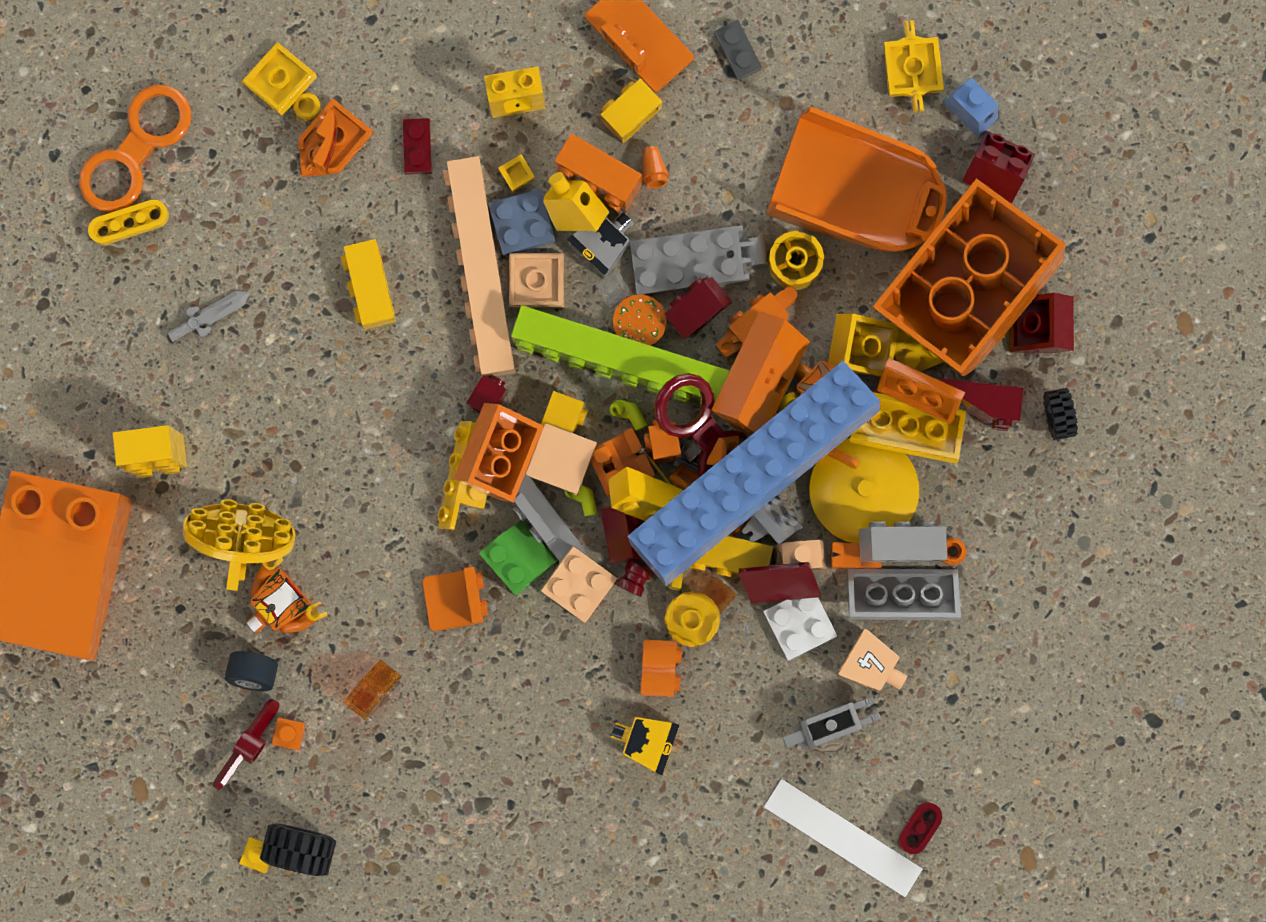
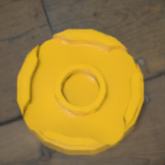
M696 591L684 592L675 597L668 605L665 613V624H667L671 637L678 643L689 647H696L709 642L717 633L720 625L719 609L714 601L703 593Z

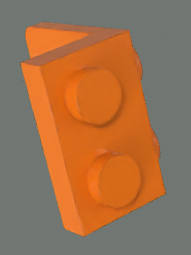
M475 567L463 568V571L427 576L423 579L429 627L431 630L440 631L485 623L484 616H489L486 599L481 600L480 589H484L482 572L477 573Z

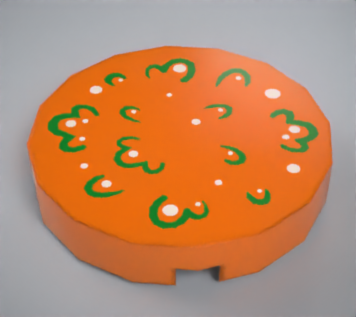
M644 294L632 295L622 300L615 309L613 315L614 332L618 336L653 346L658 343L666 330L667 320L664 314L665 311L662 305L653 297Z

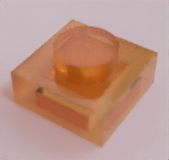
M718 577L702 592L714 601L719 609V614L737 596Z

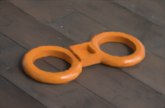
M152 85L142 89L133 97L128 108L127 119L131 130L117 150H103L92 155L84 163L80 172L79 188L83 198L91 207L102 212H115L130 207L138 199L143 189L141 166L156 147L165 148L183 138L191 124V108L188 100L179 90L168 85ZM157 96L174 100L180 110V120L176 128L163 136H153L146 133L141 128L139 122V112L143 104ZM108 161H118L125 164L132 176L128 192L122 198L115 201H104L97 198L91 188V176L94 170L100 164Z

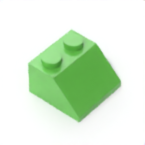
M521 520L499 535L479 553L516 597L558 562L556 557L542 542H537L529 531L528 525Z

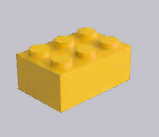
M169 425L112 432L116 466L122 468L125 472L131 473V475H136V478L153 476L152 472L155 471L163 472V474H175L180 472V468L187 467L184 435Z

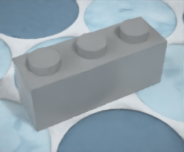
M869 522V527L859 529L860 562H937L947 560L946 527H935V522H919V527H911V522H894V527H886V522Z

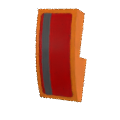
M330 109L326 115L322 114L319 117L315 129H317L316 134L323 143H318L312 153V158L314 159L312 162L316 168L323 172L326 171L331 161L337 138V117L334 111Z

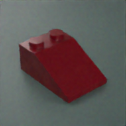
M939 379V381L964 391L965 394L959 408L982 423L992 425L993 430L1008 431V428L1013 427L1020 421L1023 388Z

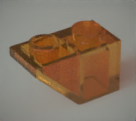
M380 660L360 680L343 703L364 720H369L402 676L384 661Z

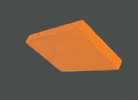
M888 358L877 387L879 392L949 424L953 423L965 394L964 391L891 358Z

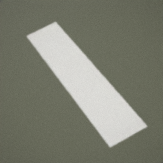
M783 779L780 780L764 808L904 897L907 896L923 870Z

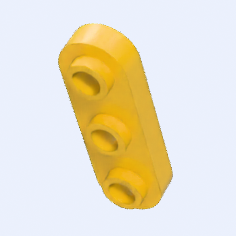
M149 200L94 218L88 226V234L95 243L108 245L164 226L169 219V211L161 201ZM154 211H159V218L152 219V213ZM127 220H134L132 227L127 228L125 226ZM102 228H108V233L105 236H100Z

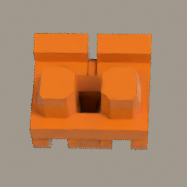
M633 428L596 446L593 452L591 463L607 497L610 496L608 479L626 467L657 478L645 453L637 457V455L641 454L639 449L642 446Z

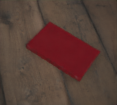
M809 562L739 568L738 573L751 603L821 597L819 586Z

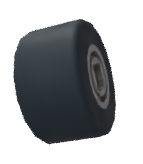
M235 651L230 653L224 679L229 684L242 689L260 692L270 691L274 686L278 663L273 658L259 653Z

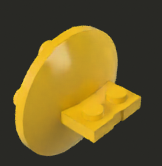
M225 499L221 501V504L192 509L183 523V537L190 546L203 554L230 562L226 590H238L239 581L245 580L247 563H262L280 559L289 554L295 544L296 534L291 521L266 510L265 506L260 503L244 505L237 504L234 500Z

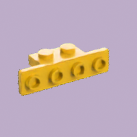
M460 421L459 426L455 430L454 439L456 442L454 451L449 458V476L443 487V505L438 512V528L455 529L460 504L484 509L486 494L454 480L476 422Z

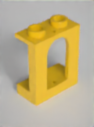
M538 66L484 76L492 118L546 109Z

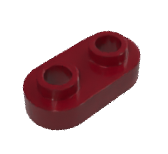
M925 802L916 807L898 837L899 845L903 851L909 854H918L925 849L942 822V812L937 805ZM925 811L932 813V819L928 822L922 818ZM911 834L917 837V842L914 845H910L907 842V838Z

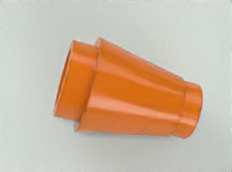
M649 146L642 150L643 182L650 189L667 185L669 173L658 147Z

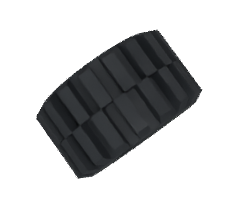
M274 823L267 827L260 859L264 863L277 868L312 876H325L329 873L337 841L331 836Z

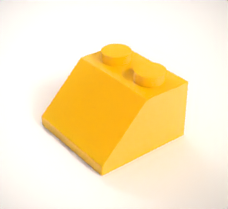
M853 313L837 314L828 363L836 367L844 361L855 374L881 377L888 358L894 359L899 328L890 322Z

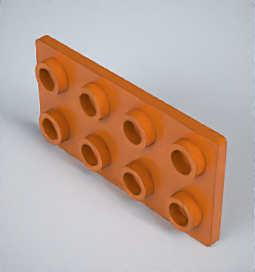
M600 0L584 14V18L654 93H658L694 60V55L642 0Z

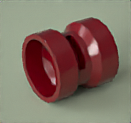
M628 560L625 566L626 573L624 577L619 579L617 586L641 597L645 590L643 587L645 581L650 579L653 572Z

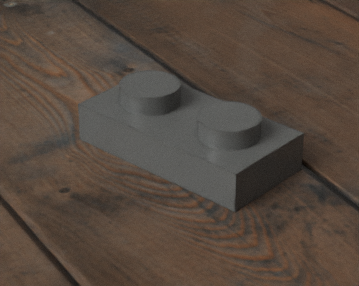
M739 20L714 31V36L737 81L762 70V66Z

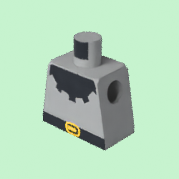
M621 212L612 222L606 217L597 231H577L567 239L568 246L605 280L630 245V240L624 232L633 224V221L624 212Z

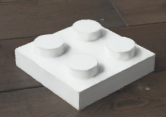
M818 597L785 600L763 611L787 661L837 637Z

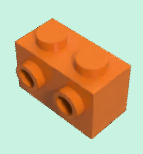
M656 420L653 421V426H648V434H644L646 453H652L655 464L680 461L679 438L668 435L659 428Z

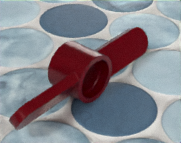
M269 699L249 728L239 738L232 750L233 754L213 782L215 789L220 790L225 786L242 760L252 764L257 759L267 742L260 736L277 713L280 706L278 701Z

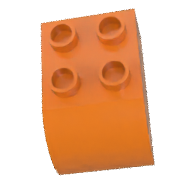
M976 178L873 305V309L959 374L965 376L975 369L994 349L1060 267L1064 260L1066 243Z

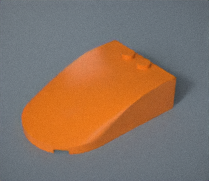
M810 106L799 116L766 215L844 242L884 252H900L916 247L926 241L941 223L946 208V188L936 169L937 166L924 152L911 145Z

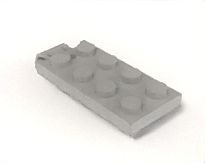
M743 225L630 241L637 295H651L686 290L699 278L705 280L713 277L719 285L748 281L750 277L747 268L754 269L768 266L765 238L755 237L743 240ZM733 252L734 257L728 258L727 254Z

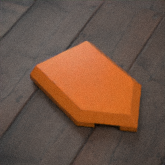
M332 98L298 138L301 177L339 174L373 135L374 131ZM330 109L334 111L337 117V138L331 161L326 171L323 172L314 166L312 153L318 143H323L316 134V123L322 114L326 115Z

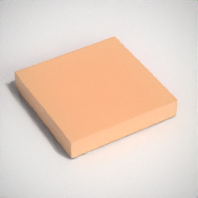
M509 253V309H520L521 305L532 309H564V253Z
M545 423L525 475L578 495L597 442Z

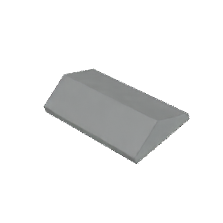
M848 569L849 619L961 620L958 569Z

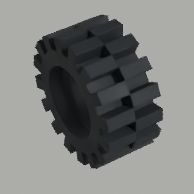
M1062 388L1044 392V412L1053 440L1076 436L1078 434L1076 423L1078 422L1069 389Z

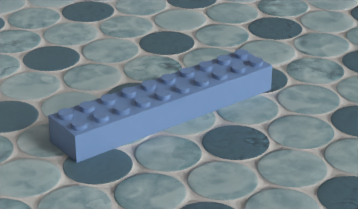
M842 361L629 534L630 545L664 585L667 586L880 411V400L853 370Z

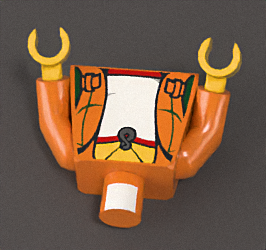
M283 558L276 560V562H262L263 564L255 576L251 589L252 599L250 603L257 612L246 623L256 634L268 624L277 632L293 633L304 631L317 620L327 616V612L319 614L317 611L318 605L322 604L321 602L312 604L283 569L278 567L275 570L283 562Z

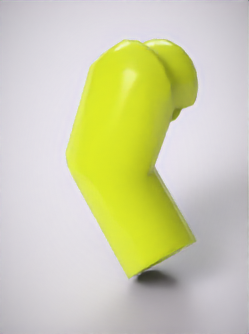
M616 400L610 405L609 411L611 415L629 419L635 431L648 426L637 404Z
M582 484L578 495L564 490L567 497L582 503L584 517L598 514L591 488Z

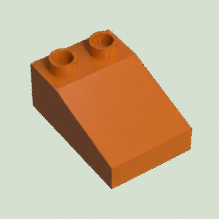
M11 470L0 514V641L87 660H96L132 508V499L114 492Z

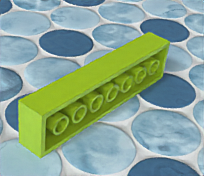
M523 305L520 307L511 335L513 344L517 346V350L532 355L533 351L543 354L544 359L558 363L559 359L567 361L569 367L584 371L586 367L596 371L595 375L605 379H611V376L621 378V383L636 388L637 384L646 386L648 392L656 395L668 380L676 375L690 373L701 376L710 384L714 393L715 403L730 372L720 367ZM683 386L672 394L675 401L689 404V401L700 403L699 408H701L702 396L699 389L695 386Z

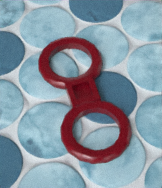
M686 373L676 375L668 380L660 389L654 403V417L659 428L668 435L679 438L690 436L701 450L698 459V474L701 477L710 469L707 459L718 438L739 436V444H741L748 436L743 432L734 430L723 432L714 418L711 417L714 393L710 384L699 375ZM683 386H695L699 389L702 396V405L698 415L688 424L680 426L672 424L667 416L669 398L676 390Z

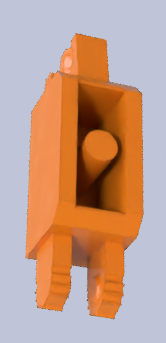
M787 286V288H784L775 296L771 292L766 296L760 294L751 301L750 305L752 307L747 312L739 311L729 320L731 325L728 326V332L716 344V348L722 356L727 359L740 351L759 311L787 321L788 312L786 310L792 306L791 304L796 302L795 299L798 296L796 289Z

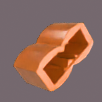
M644 640L641 695L674 697V691H680L681 675H675L676 663L681 664L682 647H677V641Z

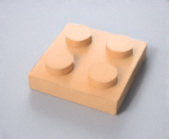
M572 545L540 591L586 623L618 578Z

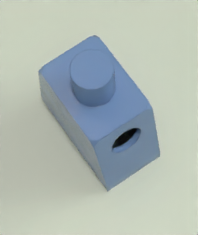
M972 78L962 82L942 101L978 138L998 120L999 105Z

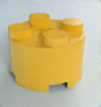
M796 230L784 233L776 239L770 250L768 260L770 275L782 288H787V286H791L796 290L807 288L816 281L821 273L824 260L822 246L814 236ZM794 255L796 259L799 257L802 259L798 266L790 263Z

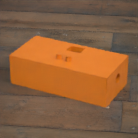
M759 311L711 410L737 431L748 435L755 433L775 416L810 341L785 319Z

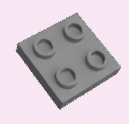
M779 494L758 510L742 530L744 534L750 531L753 532L750 542H754L769 533L778 544H781L803 528L799 524L798 516L793 511L787 510L781 503L782 499Z

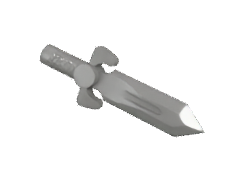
M235 291L201 310V314L197 317H194V315L199 312V307L188 308L186 312L190 319L168 332L170 339L174 342L191 331L196 330L200 337H205L211 331V328H200L201 325H210L244 306L250 292Z

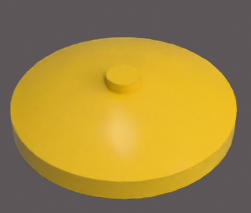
M848 437L835 448L854 457L859 462V465L854 469L829 455L824 456L813 468L809 482V499L814 515L826 531L844 542L859 544V529L869 527V522H886V527H894V522H909L918 504L919 481L916 470L906 454L850 443V437Z

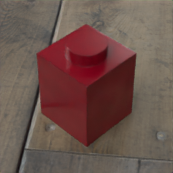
M483 375L466 404L478 413L481 412L484 403L501 405L508 394L507 389L504 388L506 383L494 375H491L490 378Z

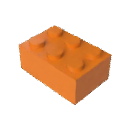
M572 133L554 161L556 173L562 172L567 180H583L598 198L605 201L604 205L616 213L620 210L626 213L642 188L641 173Z
M484 403L454 480L497 500L514 503L544 426L499 404Z

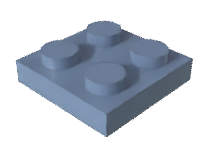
M541 189L488 203L503 257L509 255V253H518L555 242Z

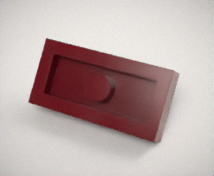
M430 118L403 119L405 175L432 174Z

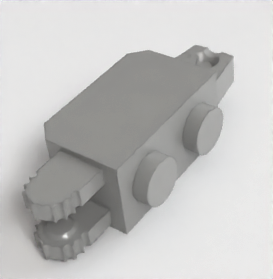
M873 697L854 704L850 702L800 721L799 724L793 726L795 733L782 737L785 747L788 748L800 743L802 749L812 748L860 730L862 726L881 719L879 713H873L859 720L855 711L875 703Z

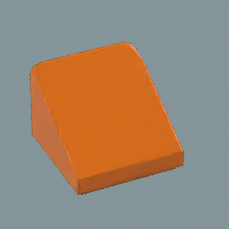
M739 436L718 438L707 459V464H717L739 446Z

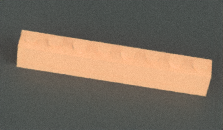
M479 156L447 161L448 170H443L445 185L451 186L452 196L447 198L450 213L455 212L457 221L452 223L454 239L460 240L461 249H456L458 265H464L465 275L460 276L462 290L463 292L468 291L470 301L465 302L467 319H473L474 325L473 329H469L471 344L477 345L478 355L473 356L476 372L481 371L482 376L485 375L486 377L515 373L481 161Z

